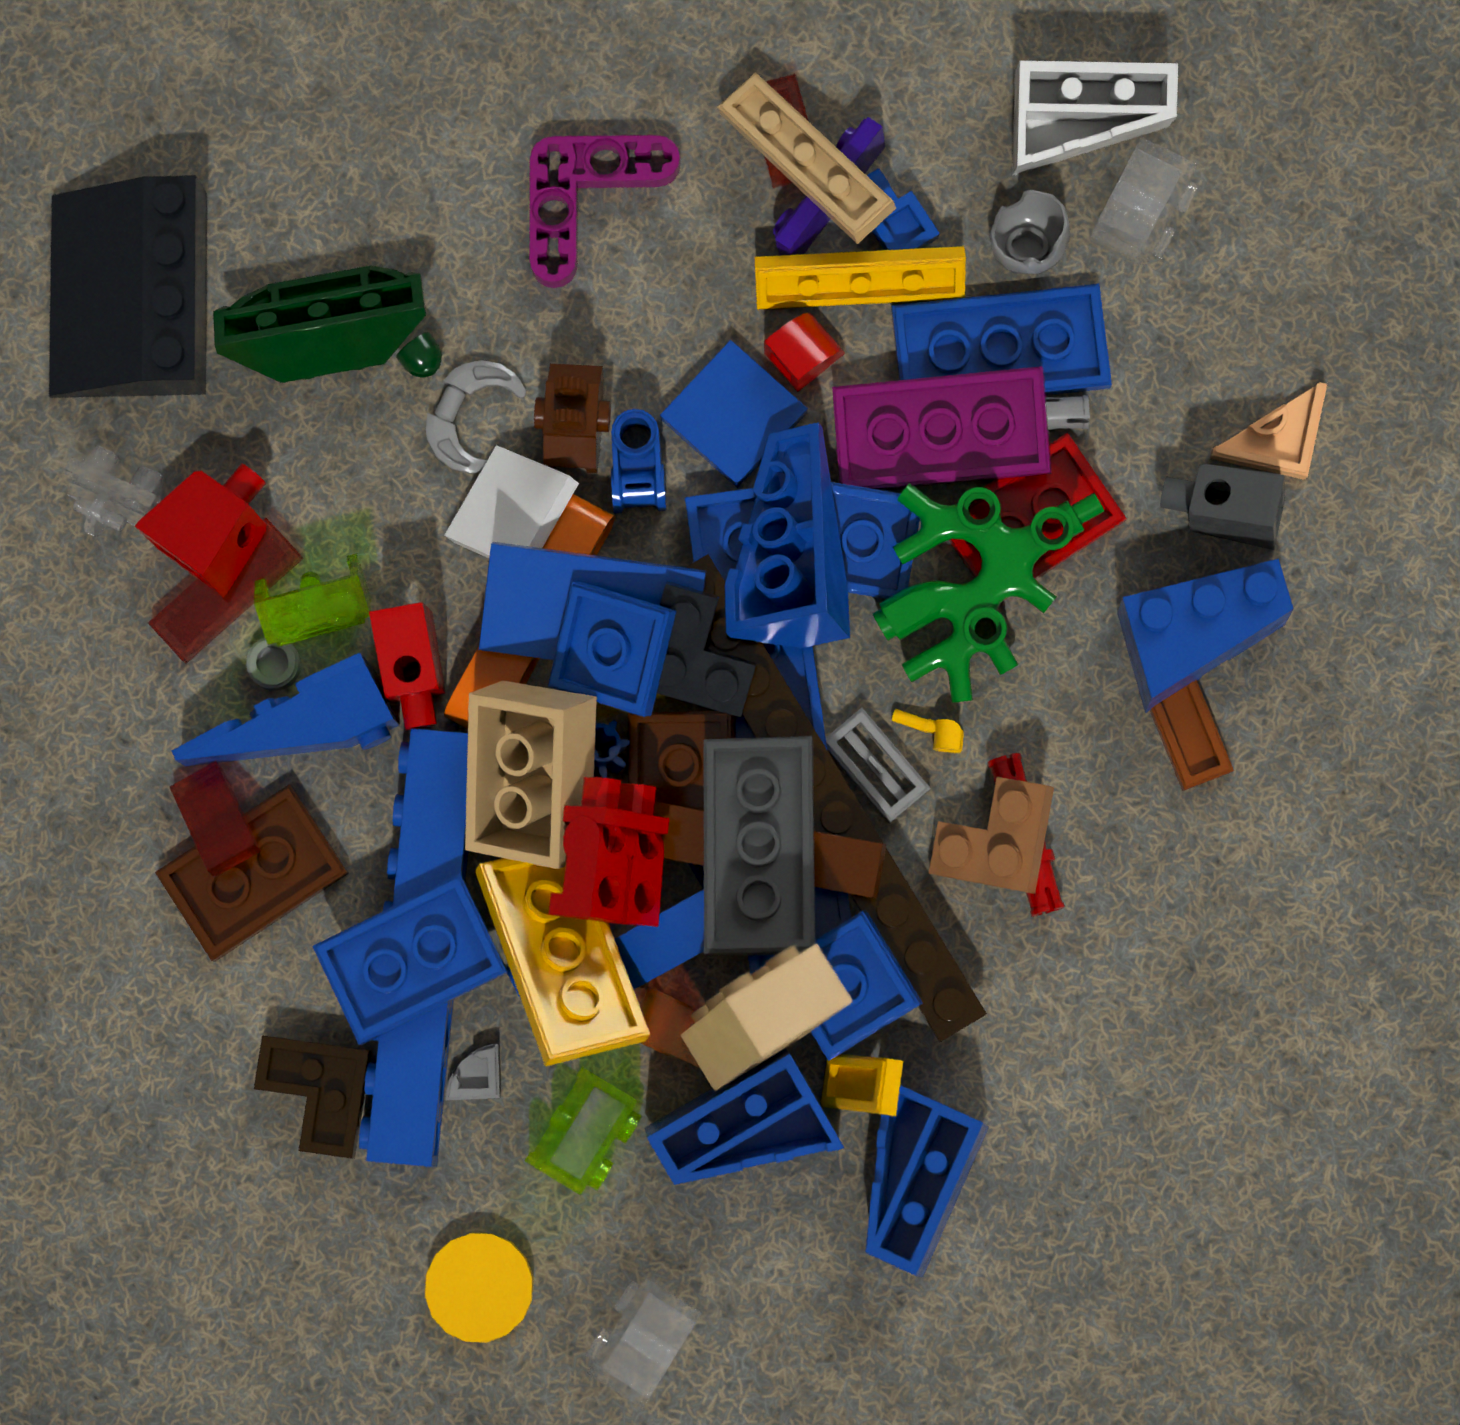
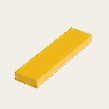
M964 246L755 257L757 309L965 298Z

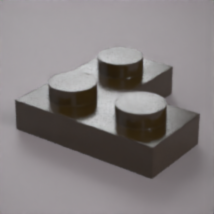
M262 1035L254 1089L307 1097L298 1151L355 1159L365 1097L366 1069L368 1062H370L372 1051Z

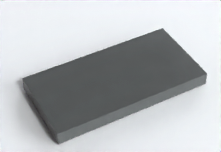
M812 736L704 739V954L706 957L777 955L793 945L800 954L816 944Z

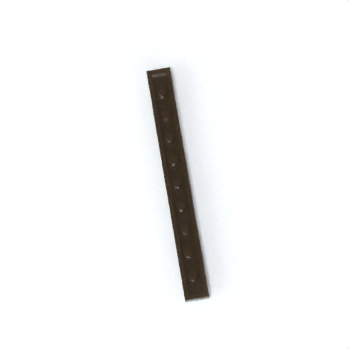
M709 554L685 567L707 570L704 592L720 596L705 648L757 663L742 713L755 738L812 736L814 831L884 844L763 643L730 638L726 634L725 581ZM886 848L877 898L855 894L850 895L860 912L867 910L923 1002L918 1008L940 1043L987 1015Z

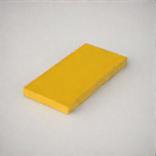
M506 858L479 863L475 873L544 1065L549 1066L645 1042L650 1032L609 923L548 915L551 893L563 892L566 866L555 869Z

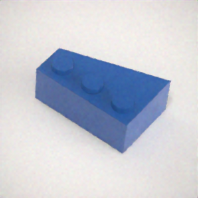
M1279 559L1122 597L1117 614L1145 713L1191 682L1198 681L1204 674L1226 660H1231L1285 626L1294 608Z
M786 1048L717 1091H714L713 1088L644 1128L648 1141L674 1185L742 1171L743 1168L775 1161L776 1163L793 1160L794 1157L826 1150L831 1152L845 1149Z

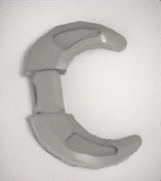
M485 360L465 363L453 369L443 380V383L448 386L434 412L435 415L427 413L425 428L427 441L437 459L452 470L467 474L480 473L487 460L472 457L463 450L456 435V425L451 423L456 417L465 394L471 396L476 391L485 387L498 386L508 389L520 399L526 396V390L514 372L502 364Z

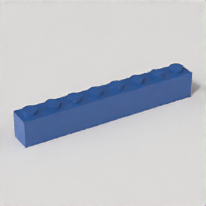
M411 728L410 741L401 742L398 771L401 774H406L404 795L396 794L393 806V826L401 827L399 847L390 848L387 864V878L395 880L393 901L384 902L383 911L458 874L462 875L466 883L469 851L465 850L468 733ZM454 1000L373 1039V1041H378L376 1063L368 1062L365 1076V1094L373 1095L371 1117L363 1116L359 1133V1148L367 1150L366 1161L437 1167Z

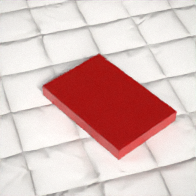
M1068 432L1050 443L1052 474L995 479L983 487L991 490L998 497L1001 504L1000 515L1002 522L1011 528H1021L1030 525L1035 515L1044 508L1056 507L1067 500L1070 505H1073L1092 493L1096 494L1104 508V512L1081 524L1084 531L1072 537L1066 546L1058 550H1049L1037 560L1033 568L1035 579H1038L1115 529L1127 519ZM977 499L970 505V514L974 519H984L990 512V506L986 500ZM1048 519L1042 526V533L1048 539H1057L1063 532V525L1057 519ZM949 540L973 577H977L982 563L979 551L965 540Z

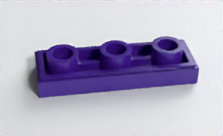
M869 117L864 118L857 129L849 127L842 134L836 144V148L865 174L886 147L883 126ZM807 196L804 197L795 211L788 208L775 224L773 234L775 235L779 255L805 254L830 221V218Z

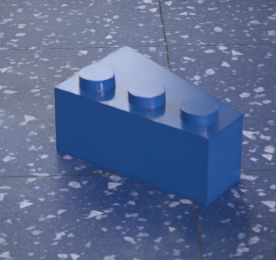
M900 1085L896 1116L881 1114L865 1253L914 1276L923 1278L989 1129L985 1123Z

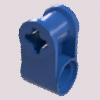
M626 410L617 416L611 431L613 512L617 514L622 513L624 508L656 506L658 511H667L664 464H662L661 439L657 422L651 414L644 410ZM635 425L643 426L651 433L648 443L637 449L629 448L622 442V435L625 430Z

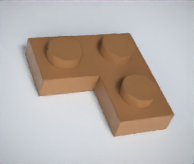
M997 777L987 830L938 821L928 874L1035 894L1054 787Z

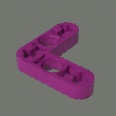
M659 135L551 136L543 138L535 144L530 155L529 260L532 273L540 284L545 287L559 288L570 283L576 275L578 267V188L667 186L675 180L681 166L679 150L672 140ZM635 149V160H649L652 158V151L660 150L663 153L664 159L672 161L664 163L662 172L657 173L652 172L649 163H634L636 173L628 174L629 160L627 150ZM610 150L619 156L620 165L616 171L604 175L593 170L591 160L599 151ZM557 151L560 154L561 160L568 161L567 164H560L558 168L559 186L569 185L568 190L555 186L550 187L547 165L540 164V161H547L549 159L550 152ZM539 185H543L546 187L538 190ZM548 201H561L568 207L569 212L565 221L558 225H548L540 219V209ZM539 235L558 238L561 260L568 261V263L559 265L557 274H549L547 266L539 264L540 261H545L549 258L548 238L538 240ZM569 235V239H568V240H565V239H563V238H559V237H563V236Z

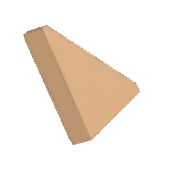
M1317 383L1313 388L1257 420L1219 446H1215L1211 451L1210 459L1305 480L1310 469L1327 384Z

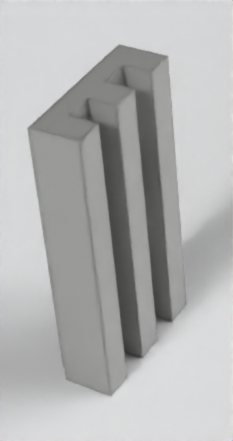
M863 708L859 709L826 737L828 752L889 824L930 791L931 788ZM859 724L914 787L908 794L904 792L854 733L853 729ZM843 737L898 801L895 805L891 807L837 744L838 741Z

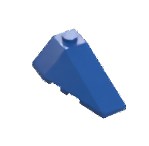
M817 422L771 433L768 436L753 487V492L757 496L749 523L742 524L738 538L742 543L737 564L735 569L729 568L725 582L726 634L730 638L800 649L850 638L848 586L823 428Z
M359 652L295 683L299 694L291 698L289 696L276 699L267 698L254 705V710L250 712L251 720L242 724L240 719L223 722L172 750L175 760L186 767L352 748L360 744L362 750H366L389 740L392 737L389 730L399 726V723L388 699L385 698L383 687L374 668Z

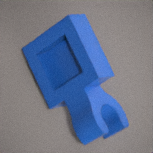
M879 168L867 175L894 201L896 209L872 230V233L884 250L924 248L938 239L939 231L912 190L898 198Z

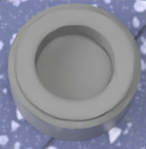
M269 636L258 640L250 648L246 659V667L252 680L260 687L277 691L289 687L296 681L301 671V657L297 649L288 640L278 636Z

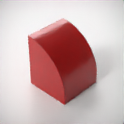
M804 313L792 319L764 340V354L797 392L845 354L843 349L811 313Z

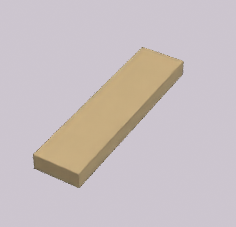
M756 72L718 106L722 117L857 244L896 209L894 201Z

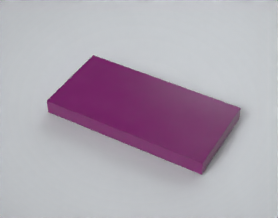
M1042 366L832 387L839 483L883 490L904 488L909 483L915 487L1052 474L1044 368Z

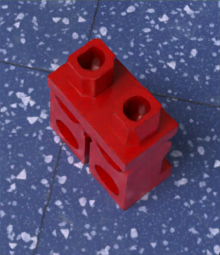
M584 777L581 806L564 805L563 822L569 824L563 836V848L567 856L563 892L551 893L548 915L623 925L659 926L664 861V842L660 834L668 835L669 818L653 816L656 787L621 783V780L605 777Z

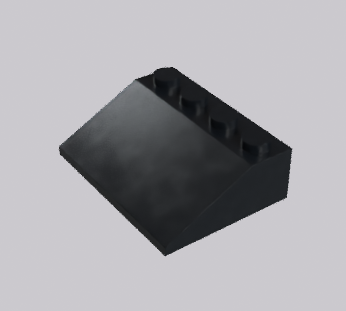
M196 175L143 176L51 195L50 398L206 395L207 193Z

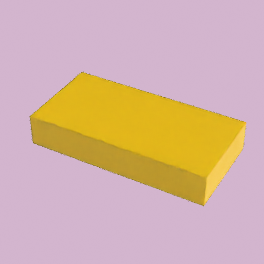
M840 1054L829 1061L827 1059L821 1107L896 1116L903 1061Z

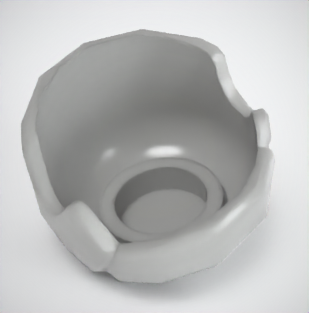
M1026 190L1017 203L1011 206H1001L989 235L994 258L1012 273L1039 274L1054 267L1062 259L1070 241V226L1066 207L1053 194L1036 190Z

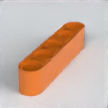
M573 494L542 548L597 556L612 529L615 515ZM478 647L448 701L444 717L468 729L469 693L503 680L526 684L540 658L479 650Z

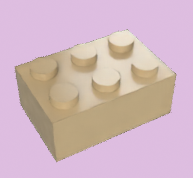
M504 680L469 693L466 851L555 869L566 866L567 856L563 848V836L569 823L563 822L564 805L581 806L584 777H594L596 696Z
M817 944L800 954L793 945L768 960L765 966L750 975L748 972L723 987L720 993L705 1002L704 1006L690 1015L694 1024L680 1036L714 1091H717L800 1040L853 1001Z

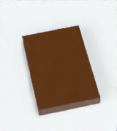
M290 784L155 872L213 962H216L349 874Z

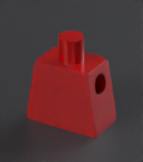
M243 463L240 464L223 485L203 471H195L143 516L135 527L161 553L224 598L266 532L267 524L249 505L266 485V482Z
M423 602L369 611L385 698L391 702H401L405 730L437 725L432 696L444 694L445 686L433 612ZM412 663H419V677L412 682H405L403 673L405 668Z

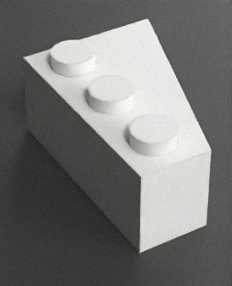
M1020 60L1015 71L1013 175L1169 127L1177 117L1178 63Z

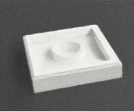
M496 445L444 536L452 542L487 558L490 557L491 543L493 542L542 548L579 483L570 475Z

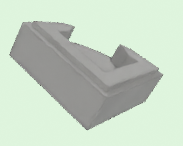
M499 1044L478 1048L460 1062L449 1079L446 1101L501 1098Z

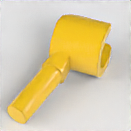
M899 709L894 710L891 721L924 733L934 734L933 750L961 753L964 732L955 721L948 719H938L935 721Z

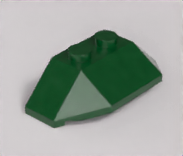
M364 266L267 284L241 297L230 307L223 306L213 311L214 346L216 352L280 383L312 379L317 376L383 365L426 316L421 274L415 272L404 274L395 269Z

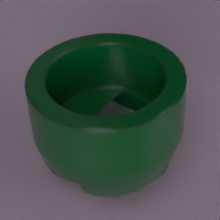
M425 332L407 343L398 352L396 358L404 369L414 377L426 378L434 375L440 368L442 352L429 332Z

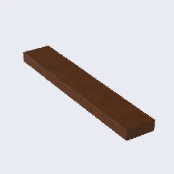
M655 801L653 816L669 818L668 835L660 834L664 842V858L704 866V810ZM814 831L815 887L877 898L887 844Z

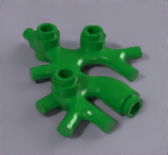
M910 483L907 485L897 501L920 518L921 527L918 532L893 546L903 565L940 543L951 539H962L971 543L979 551L982 559L981 570L978 576L970 582L964 584L946 581L918 583L880 602L881 609L872 613L888 641L896 636L901 640L939 618H946L952 623L953 632L948 638L902 663V667L911 682L937 668H943L949 677L952 703L971 701L973 697L970 681V659L975 653H986L1000 675L1019 665L1004 640L1007 634V622L1004 615L997 609L1000 603L1009 597H1019L1027 600L1042 613L1048 609L1057 596L1034 578V564L1047 551L1058 550L1066 546L1072 537L1084 531L1081 524L1105 511L1095 493L1073 505H1070L1067 500L1056 507L1044 508L1035 515L1030 525L1021 528H1011L1002 522L1000 515L1001 504L998 497L987 488H971L963 493L958 503L941 505L928 498ZM977 499L986 500L990 506L988 516L981 520L974 519L970 514V505ZM1053 518L1062 523L1063 532L1060 537L1048 539L1043 535L1042 526L1046 520ZM981 618H990L995 622L996 632L992 637L983 638L978 635L976 624Z

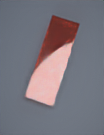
M266 517L263 519L267 524L264 536L224 598L196 579L148 622L185 664L304 559Z

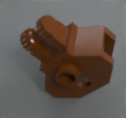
M550 363L545 397H536L534 409L535 429H543V465L555 470L556 467L586 468L587 473L597 474L601 432L609 433L611 420V401L603 400V366Z

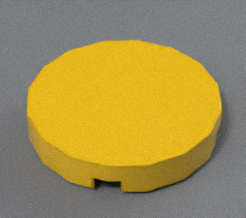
M470 1233L451 1240L434 1256L426 1273L425 1299L432 1318L446 1333L465 1342L487 1343L508 1335L524 1320L532 1302L534 1277L527 1258L513 1242L491 1233Z

